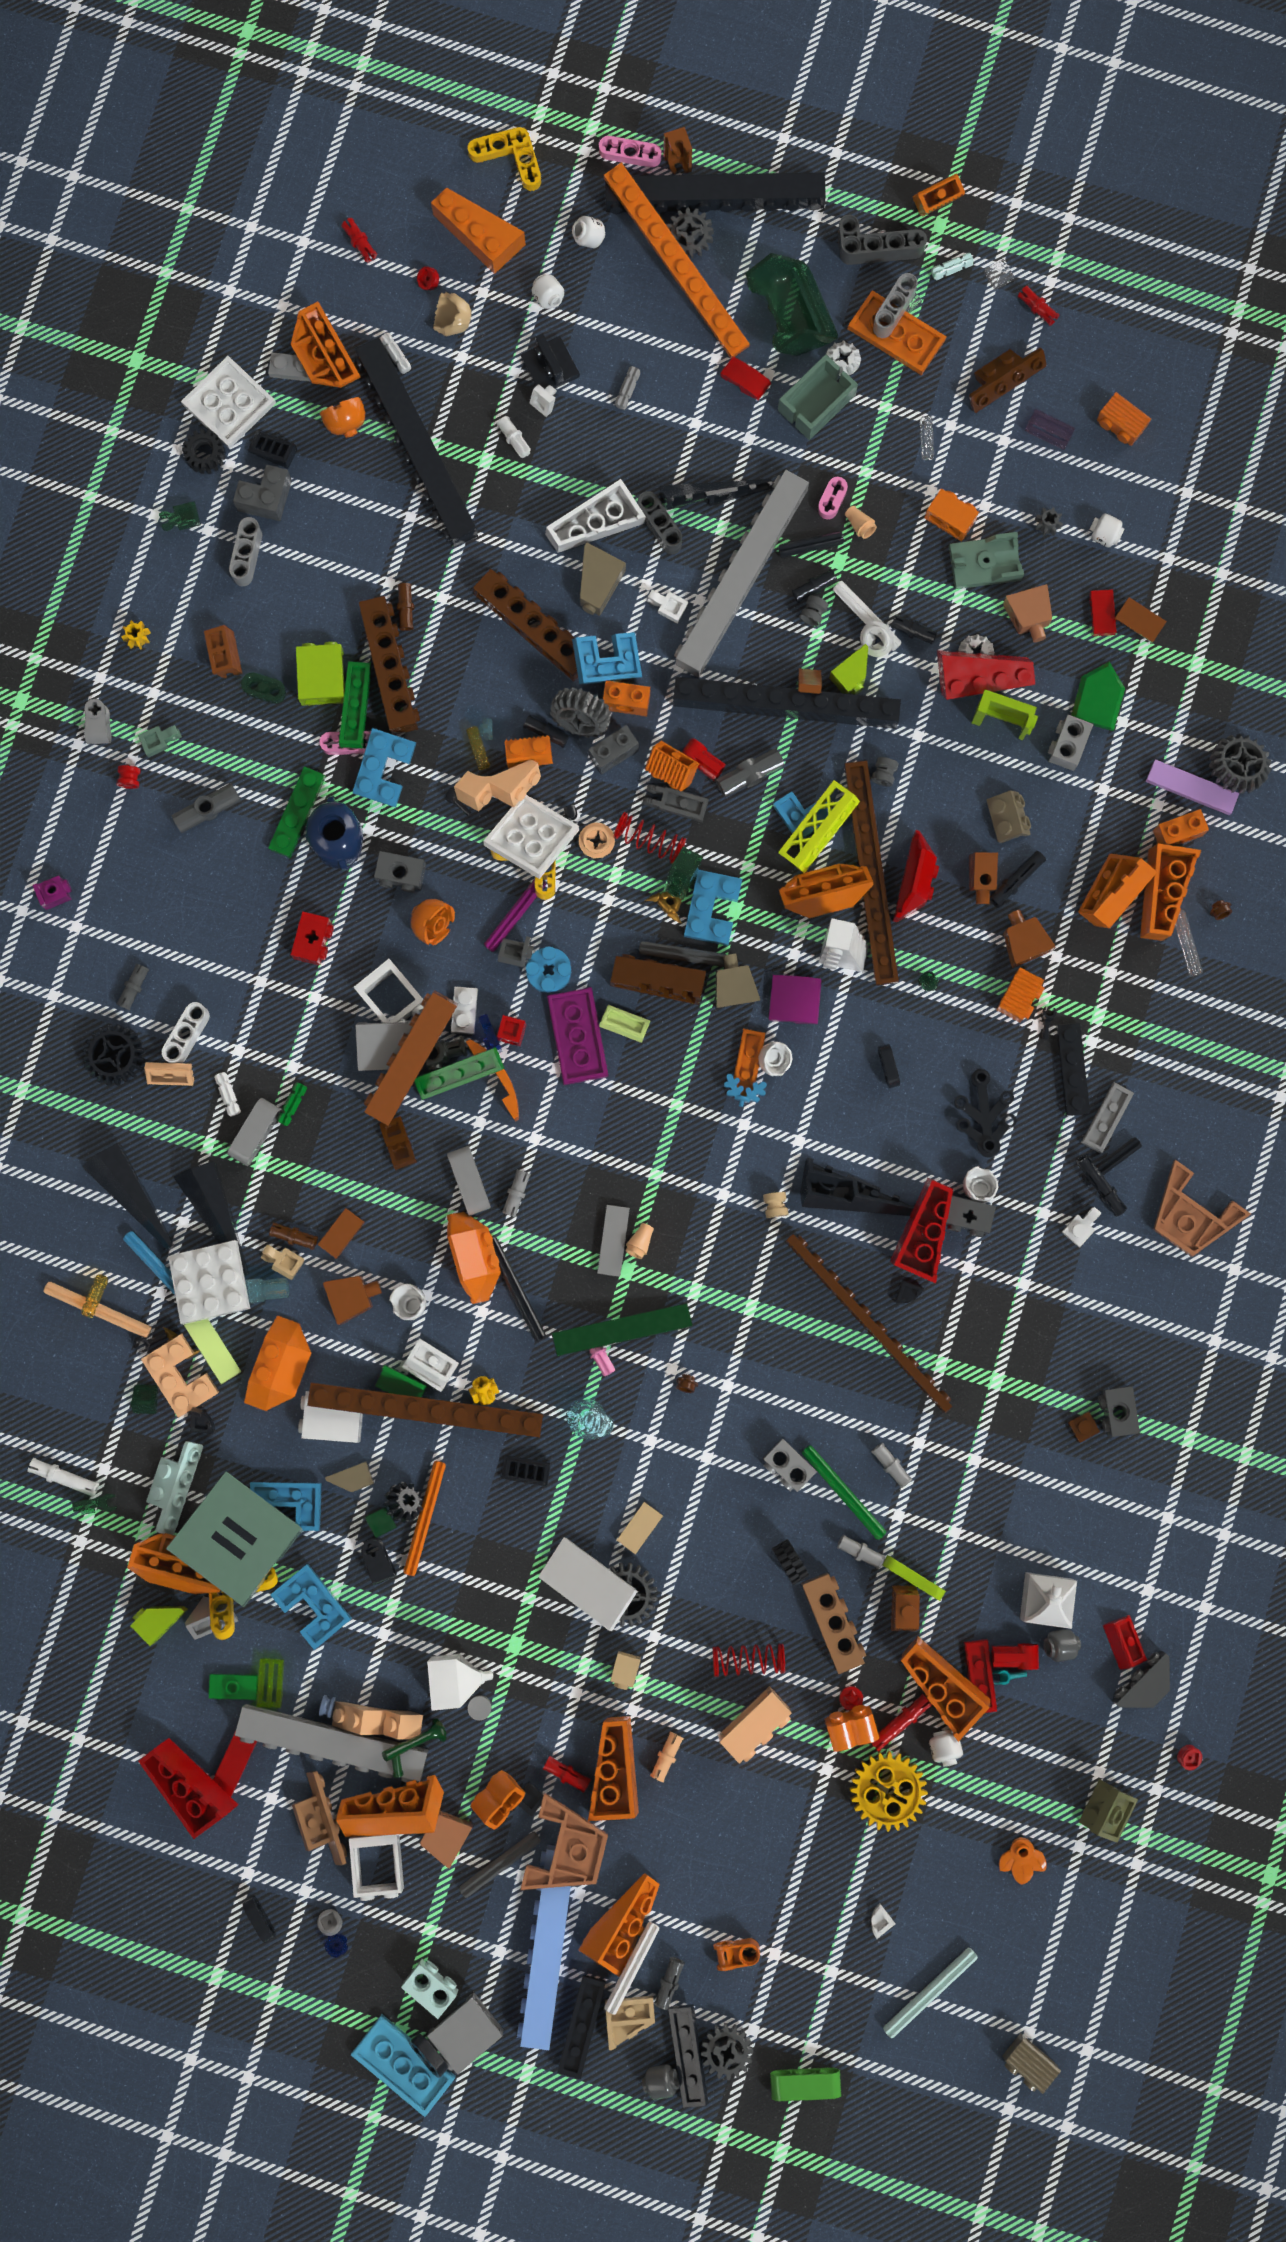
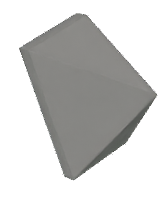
M203 1596L185 1622V1626L194 1640L212 1633L208 1597ZM227 1604L219 1605L216 1608V1611H224L227 1607ZM234 1613V1623H235V1622H238V1617H237L236 1614ZM220 1620L222 1628H224L225 1623L223 1620Z

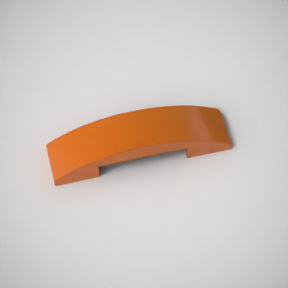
M470 1039L466 1041L473 1055L487 1050ZM503 1069L495 1072L509 1094L502 1101L514 1121L519 1120L517 1096L508 1074Z

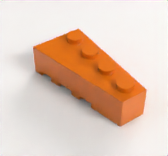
M448 188L443 190L431 202L433 216L494 274L526 245L524 231Z
M1159 843L1148 849L1147 863L1157 873L1145 886L1140 938L1163 941L1172 936L1181 910L1180 906L1183 898L1186 896L1187 886L1190 878L1193 876L1194 866L1201 850Z
M919 1636L902 1653L901 1662L918 1686L922 1688L927 1695V1699L937 1709L942 1720L949 1726L954 1737L959 1742L990 1708V1699Z
M631 1716L610 1717L603 1722L588 1821L633 1819L639 1813Z

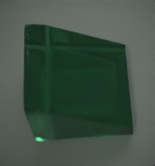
M134 1385L131 1400L133 1413L156 1414L158 1385Z

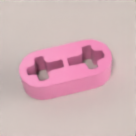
M834 477L828 482L819 501L818 514L823 519L834 518L844 500L848 486L842 477ZM837 484L841 485V490H838L836 496L832 495L834 487ZM829 501H832L831 509L828 512L824 511V506H827Z

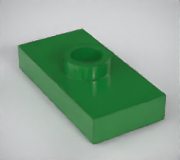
M210 1674L209 1699H257L258 1675Z

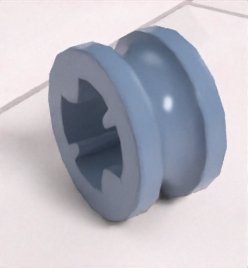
M327 1695L323 1696L319 1716L327 1715L329 1719L332 1717L336 1697L329 1699Z

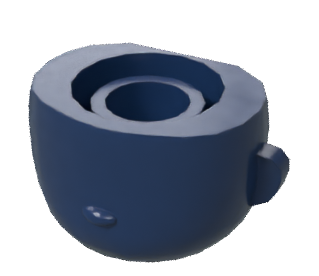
M331 796L328 797L326 803L316 807L310 814L306 825V840L325 865L347 871L348 866H351L358 860L362 851L363 830L355 813L346 804L335 801V797ZM340 826L345 829L344 835L340 839L335 841L326 839V834L332 827Z

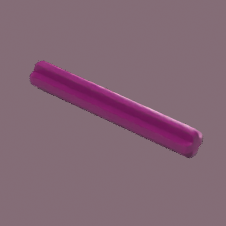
M535 879L484 943V946L489 951L494 952L503 938L508 935L536 899ZM543 880V888H544V887L546 886V881H545V880Z

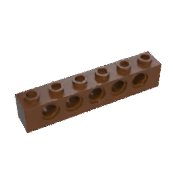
M490 569L473 587L474 595L574 682L578 678L572 643L573 635L566 629L562 631L557 626L558 623L550 615L545 616L540 612L541 608L532 600L529 602L524 598V593L517 586L512 587L509 585L507 578L498 571L496 573ZM500 591L506 593V596L503 598H497L495 595ZM521 606L523 610L515 613L512 611V608ZM532 620L540 622L537 627H530L528 625ZM547 635H554L556 639L548 642L545 640V637ZM565 649L573 651L570 656H563L561 653Z
M385 596L360 601L361 615L390 732L392 735L418 730L416 722L420 721L418 709H413L411 701L415 700L413 688L407 686L406 680L410 679L407 665L402 666L401 658H405L402 644L397 645L396 637H400L397 624H392L391 616H395L392 603H387ZM378 620L386 621L383 626H375ZM387 640L391 642V644L386 648L380 647V644L383 641ZM388 662L396 663L392 669L385 668V665ZM393 683L401 684L398 690L390 689ZM399 704L407 705L404 711L399 712L395 710Z

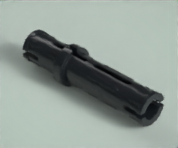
M1036 850L1012 876L1002 881V885L990 896V902L999 908L1011 895H1015L1018 892V888L1046 861L1045 856ZM1031 865V867L1020 877V875Z
M1088 1154L1079 1157L1076 1164L1093 1187H1095L1099 1193L1100 1200L1108 1205L1114 1216L1117 1217L1123 1214L1127 1206L1118 1197L1115 1187H1111Z

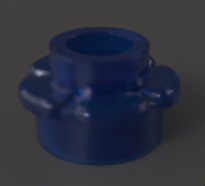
M343 1934L328 1936V1940L325 1942L326 1952L334 1958L344 1955L348 1950L347 1938Z

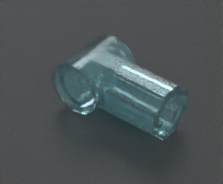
M288 1278L245 1280L249 1304L261 1303L271 1299L289 1298Z

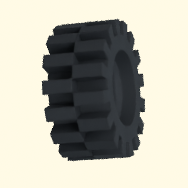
M200 429L199 434L196 430L193 431L194 436L192 437L189 434L187 436L188 441L184 440V447H182L189 467L195 472L199 470L200 474H204L205 471L211 474V469L213 468L216 472L219 470L217 466L220 465L222 467L224 464L222 459L225 460L226 457L220 438L210 430H207V433H205L204 429ZM202 445H209L212 448V454L208 458L200 459L196 456L197 448Z
M788 1539L772 1548L793 1585L810 1576Z

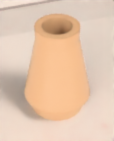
M851 506L845 512V516L850 521L858 537L866 539L875 532L877 528L875 520L857 509L856 506Z
M641 1223L639 1229L627 1242L626 1252L638 1259H642L644 1255H647L654 1228Z

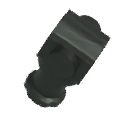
M462 1036L459 1040L447 1043L444 1040L437 1041L433 1048L438 1051L437 1057L435 1059H427L425 1062L428 1070L434 1071L442 1068L444 1063L449 1062V1058L461 1055L464 1057L468 1056L464 1037Z

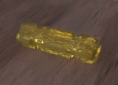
M472 726L467 728L466 732L468 739H471L470 745L474 757L477 759L478 769L485 770L490 767L488 757H486L487 754L482 739L479 737L478 727Z
M101 1274L96 1275L94 1284L91 1286L85 1300L86 1303H84L81 1310L83 1316L89 1318L94 1316L96 1307H98L104 1293L103 1290L107 1286L108 1277Z

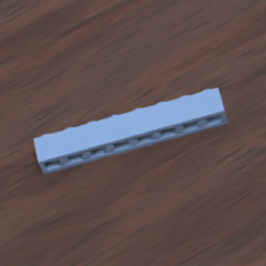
M547 1845L546 1852L542 1851L540 1866H544V1869L550 1870L556 1847L554 1845ZM571 1886L537 1889L541 1891L540 1900H535L533 1915H538L537 1925L532 1924L530 1939L534 1940V1948L528 1950L527 1964H531L530 1974L525 1973L523 1988L528 1989L527 1998H522L520 2013L525 2015L524 2023H519L517 2038H521L520 2047L549 2050Z

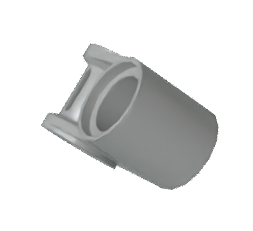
M91 699L84 708L85 741L87 744L111 743L109 709L102 701Z

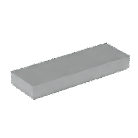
M1113 1082L1081 1143L1100 1154L1103 1153L1134 1093Z
M607 1205L597 1274L621 1276L630 1208Z

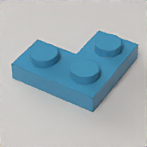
M790 792L773 803V807L793 834L816 803L804 809L794 793ZM828 808L820 809L817 812V821L824 820L828 816ZM814 826L804 829L802 832L803 839L814 832Z

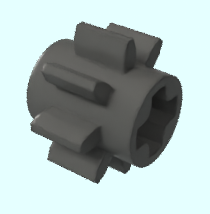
M1054 507L1047 511L1045 508H1042L1041 515H1036L1035 521L1039 522L1035 530H1040L1043 536L1050 533L1052 536H1055L1056 528L1061 529L1063 525L1062 522H1059L1062 513L1058 514Z

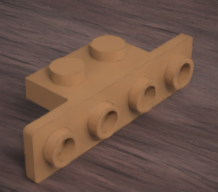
M317 1771L307 1772L313 1796L292 1804L305 1849L310 1851L328 1843L335 1865L346 1864L345 1857H347V1852L343 1843H340L338 1837L340 1833L339 1826L333 1820L330 1812L332 1811L331 1801L325 1796L323 1790L325 1787L324 1779Z

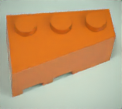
M1109 854L1078 913L1094 926L1111 928L1155 876L1157 871L1142 858Z

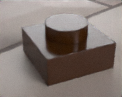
M1089 1411L1067 1422L1078 1443L1100 1433Z

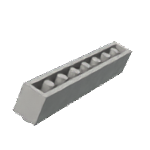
M248 1704L242 1707L235 1736L240 1737V1741L245 1743L258 1741L262 1742L266 1748L277 1749L278 1746L286 1748V1752L290 1754L300 1755V1752L310 1754L309 1758L323 1761V1758L333 1760L332 1763L338 1766L350 1764L354 1765L358 1771L369 1772V1769L378 1771V1775L386 1778H392V1760L386 1762L382 1757V1752L400 1743L372 1735H359L332 1725ZM414 1747L400 1755L404 1773L401 1781L409 1782L416 1780L420 1782L428 1749Z

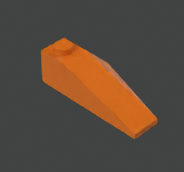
M644 1873L590 1929L578 1951L620 1977L635 1948L638 1936H641L645 1929L642 1924L645 1915L651 1912L660 1884Z

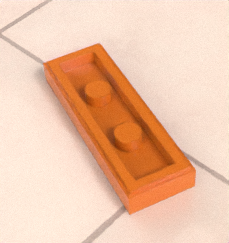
M744 1028L733 1078L740 1079L737 1088L743 1086L744 1089L740 1095L747 1096L746 1088L749 1087L752 1091V1085L757 1079L759 1069L758 1056L763 1048L766 1033Z

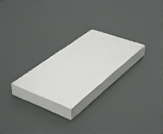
M567 1538L562 1539L538 1576L609 1631L614 1629L638 1592Z

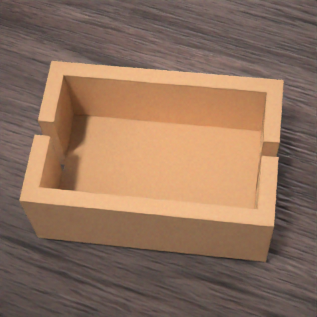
M769 1686L718 1735L719 1742L739 1764L743 1760L747 1762L755 1755V1748L760 1743L765 1745L773 1737L772 1732L777 1727L781 1729L791 1720L789 1717L792 1714L790 1708Z

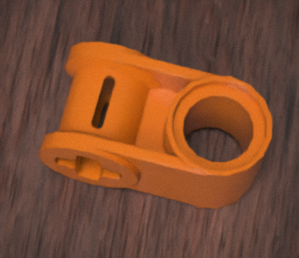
M752 1938L721 1941L713 1945L714 1950L717 1951L718 1971L753 1966L760 1959L759 1943ZM751 1947L754 1948L756 1954L752 1957H747L743 1954V1950Z

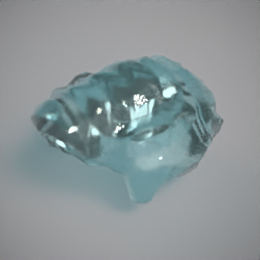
M595 1400L575 1401L566 1413L569 1428L576 1436L583 1437L584 1439L595 1440L599 1437H606L612 1432L614 1427L613 1419L606 1414L603 1406Z

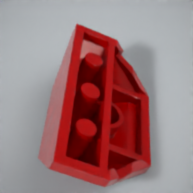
M915 830L912 837L893 922H899L919 910L933 896L934 887H931L932 878H937L939 865H935L937 857L922 833L918 830Z

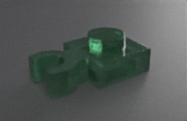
M195 501L173 506L174 513L167 511L159 513L161 520L169 519L168 523L161 525L164 531L171 530L174 525H177L179 530L201 525Z

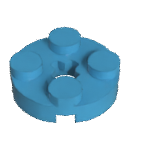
M550 946L541 948L532 954L531 960L528 959L526 965L527 978L532 987L539 992H558L565 988L570 981V961L566 954L559 949ZM553 965L554 974L552 976L550 974L545 976L543 974L545 971L544 966Z

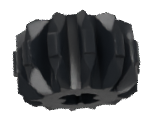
M400 1482L398 1485L391 1486L389 1488L390 1491L384 1495L388 1501L384 1502L383 1505L389 1508L386 1514H393V1521L401 1520L403 1523L416 1519L418 1513L423 1510L419 1503H422L424 1499L418 1496L421 1490L414 1491V1484L410 1483L407 1485L406 1482Z

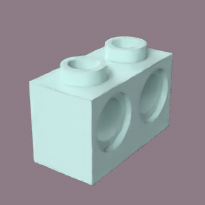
M421 1959L404 1980L401 1988L439 2019L457 1996V1985L448 1976L444 1978L437 1972L438 1968L431 1961L425 1962ZM424 1974L427 1976L428 1982L421 1984L417 1981L416 1976ZM443 1990L447 1997L440 2000L436 1998L434 1992Z

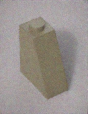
M587 542L584 546L580 604L585 612L591 615L595 613L600 616L626 572V563Z

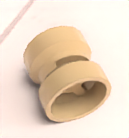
M786 1192L763 1195L764 1203L768 1204L765 1211L766 1218L789 1215L788 1208L783 1204L786 1200Z

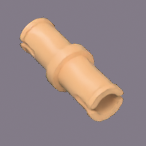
M673 1732L669 1733L662 1751L659 1750L658 1752L659 1758L650 1774L652 1778H657L658 1781L664 1783L671 1764L676 1761L674 1757L684 1739L683 1737Z

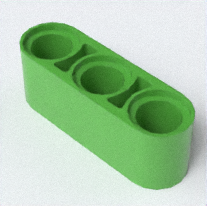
M837 2068L775 2070L770 2073L772 2100L799 2101L836 2099L841 2097L840 2070Z

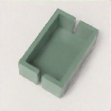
M827 354L779 399L778 411L791 424L796 422L795 428L808 440L817 434L851 401L857 392L858 384L845 371L840 374L839 383L837 382L840 367Z

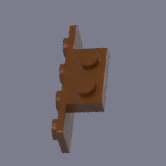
M1038 348L1025 358H1021L1009 349L974 372L975 379L982 386L969 394L972 411L977 413L1045 368L1047 364L1044 350Z

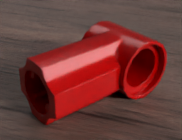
M691 738L682 750L683 754L699 763L697 769L713 781L720 776L726 767L725 763L709 753L707 748L694 738Z
M1022 1643L1017 1644V1646H992V1666L1037 1670L1039 1669V1645Z

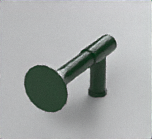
M433 1719L431 1728L424 1733L382 1752V1757L386 1762L392 1760L393 1777L399 1778L404 1775L401 1765V1754L431 1739H439L442 1742L446 1741V1731L439 1719Z

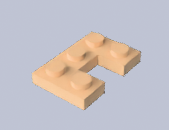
M180 1334L141 1359L178 1418L191 1411L193 1407L199 1406L219 1393L208 1373L187 1385L177 1370L176 1364L194 1354L183 1334Z

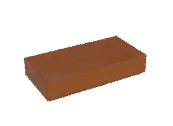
M799 668L798 691L820 694L822 688L821 670Z
M345 1208L318 1245L337 1259L365 1222Z

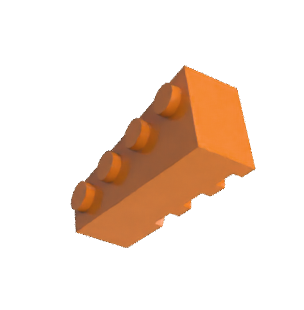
M432 1775L428 1776L426 1781L418 1783L416 1780L406 1782V1786L396 1789L391 1786L383 1788V1791L372 1795L371 1792L345 1798L341 1800L336 1821L345 1837L434 1833L444 1791L436 1776Z

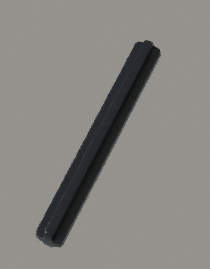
M492 1236L494 1250L499 1259L501 1274L534 1340L538 1342L544 1339L546 1334L497 1237Z

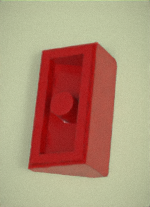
M1130 1615L1103 1625L1119 1669H1131L1147 1660Z

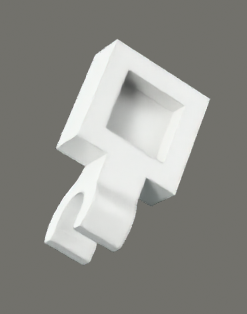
M651 590L647 600L648 603L660 607L658 610L660 615L677 624L688 605V601L671 592H668L665 597L655 590Z
M1092 1207L1083 1219L1076 1215L1062 1233L1075 1245L1081 1247L1095 1231L1090 1225L1100 1216L1101 1212Z

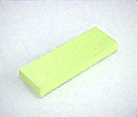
M208 1319L184 1325L221 1385L241 1373L238 1365Z

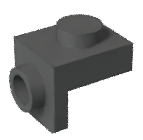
M526 936L525 943L503 938L498 962L525 967L526 959L531 960L534 946L530 945L531 937Z

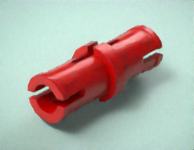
M348 218L347 221L350 227L346 221L342 223L341 227L350 237L352 246L359 250L365 262H371L369 254L374 260L377 252L367 241V235L360 231L354 219Z
M1025 286L1022 289L1024 293L1019 292L1018 298L1031 308L1033 314H1038L1049 326L1054 324L1055 320L1053 319H1058L1059 314L1046 304V300L1043 297L1040 298L1028 286Z
M552 1756L548 1757L543 1767V1770L561 1779V1783L565 1784L566 1782L582 1791V1793L585 1792L591 1781L590 1778L573 1770V1766H566L552 1758Z

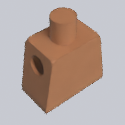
M1047 584L1006 596L1003 606L1018 634L1030 632L1033 642L1044 640L1046 635L1043 628L1049 626L1052 621Z
M439 1811L435 1832L425 1833L419 1844L450 1869L474 1823Z

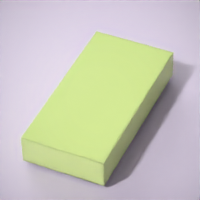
M608 1005L599 1027L642 1043L650 1025V1020Z

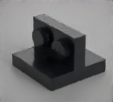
M542 333L535 337L536 346L533 349L520 354L521 360L535 387L540 385L546 389L547 386L551 385L556 389L580 377V373L560 336L547 341Z

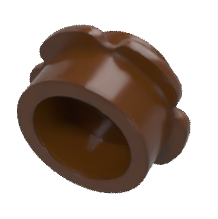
M1220 900L1211 906L1210 915L1214 916L1215 920L1224 919L1232 913L1230 902Z
M682 1374L681 1377L676 1379V1388L682 1392L694 1393L695 1387H698L695 1377Z

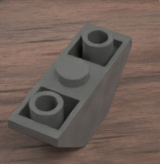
M1163 1651L1153 1653L1147 1659L1148 1664L1142 1670L1138 1669L1132 1674L1130 1683L1126 1687L1123 1685L1114 1693L1115 1698L1112 1702L1118 1707L1154 1708L1170 1691L1169 1656Z

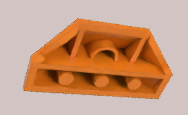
M317 301L300 310L291 346L310 381L314 384L341 388L361 378L320 303Z
M836 864L794 876L784 887L779 889V894L785 909L807 918H813L853 907L873 886V880L867 866L858 867L848 864Z
M465 1212L447 1215V1238L460 1283L465 1292L470 1296L472 1304L489 1301L501 1273L499 1259L496 1256L493 1238L489 1229Z
M277 1315L265 1336L249 1378L245 1404L267 1411L296 1396L311 1356V1350L300 1323Z
M160 1533L134 1544L127 1568L145 1581L191 1594L220 1592V1589L166 1549L175 1538V1535Z

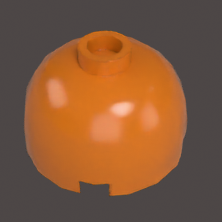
M356 397L342 401L335 407L332 405L322 410L320 416L328 431L332 434L345 435V438H349L358 434L357 429L363 425L365 409L361 398Z
M427 899L412 910L411 928L415 936L428 945L429 943L437 945L448 935L450 929L447 926L450 921L454 922L455 911L452 906L441 900Z

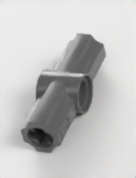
M774 748L755 759L749 758L743 761L735 770L716 779V783L720 792L726 798L746 786L750 788L760 783L765 776L784 767L785 763L779 751Z
M229 783L207 796L198 797L193 804L171 816L179 831L184 833L204 821L215 819L218 813L239 803L241 799L232 783ZM205 804H211V809L208 812H201Z

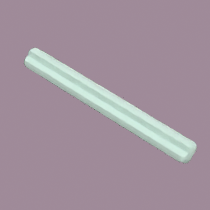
M967 1948L884 2026L885 2033L890 2038H894L977 1960L976 1953L971 1948Z

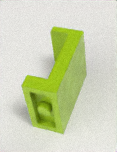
M326 642L324 645L305 643L302 646L296 647L298 699L302 706L344 702L342 657L344 651L341 644L337 642Z
M984 690L976 708L972 724L980 726L985 715H989L1021 726L1022 730L1018 739L1023 740L1025 735H1030L1035 727L1038 716L1034 714L1037 707Z

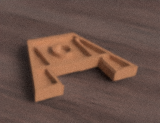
M1174 1160L1153 1230L1192 1257L1250 1216L1251 1213L1234 1201H1230L1219 1218L1214 1216L1181 1192L1194 1173L1177 1160Z
M544 1792L538 1818L561 1823L550 1870L529 1864L526 1865L520 1890L596 1884L608 1834Z

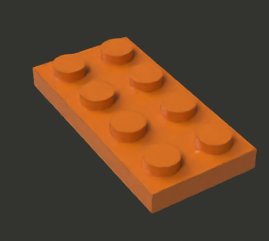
M872 290L849 323L848 330L922 376L945 342L946 336L905 311L890 336L886 338L877 337L873 332V324L876 313L886 298ZM891 304L892 307L898 308L897 305ZM879 322L883 326L889 325L887 322Z

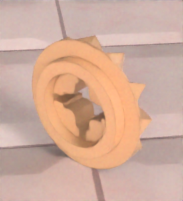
M591 823L580 832L579 846L585 855L593 859L604 858L611 853L615 845L614 834L603 823ZM599 832L600 840L605 843H599L598 847L594 849V843L590 840L595 839Z

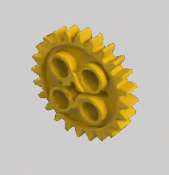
M890 1751L887 1752L884 1758L881 1752H878V1759L876 1760L869 1755L870 1763L867 1764L861 1761L864 1769H855L859 1777L851 1778L852 1782L856 1784V1786L850 1787V1791L856 1793L855 1796L851 1797V1801L859 1802L854 1807L855 1811L863 1810L860 1818L865 1819L869 1817L867 1824L871 1826L876 1822L877 1830H880L883 1824L887 1832L890 1831L891 1825H894L896 1830L899 1831V1823L909 1827L907 1819L910 1818L916 1821L914 1813H923L918 1807L919 1804L926 1805V1801L921 1798V1796L928 1794L926 1790L921 1789V1787L927 1784L925 1780H919L923 1775L922 1771L914 1772L918 1765L913 1763L909 1766L910 1758L907 1756L902 1761L899 1752L895 1758H892ZM882 1769H889L891 1771L890 1777L886 1780L879 1778V1772ZM875 1779L888 1789L892 1786L894 1793L906 1799L907 1803H902L889 1793L886 1795L882 1788L871 1783L870 1780ZM902 1782L911 1783V1788L906 1793L899 1791V1786ZM871 1789L878 1791V1797L875 1800H868L866 1798L867 1792ZM889 1803H898L899 1808L895 1813L887 1812Z

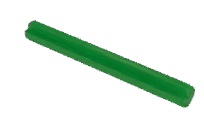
M811 1445L807 1446L802 1451V1455L876 1539H881L886 1534V1530Z

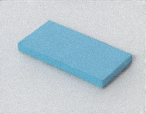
M381 2014L352 2051L351 2056L421 2115L426 2117L453 2082L456 2075L450 2070H447L440 2078L433 2075L411 2048L409 2042L412 2039Z

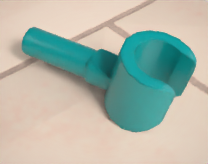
M995 1670L992 1673L1000 1675V1681L994 1682L995 1685H1006L1012 1679L1027 1677L1026 1671L1008 1673L1006 1670Z

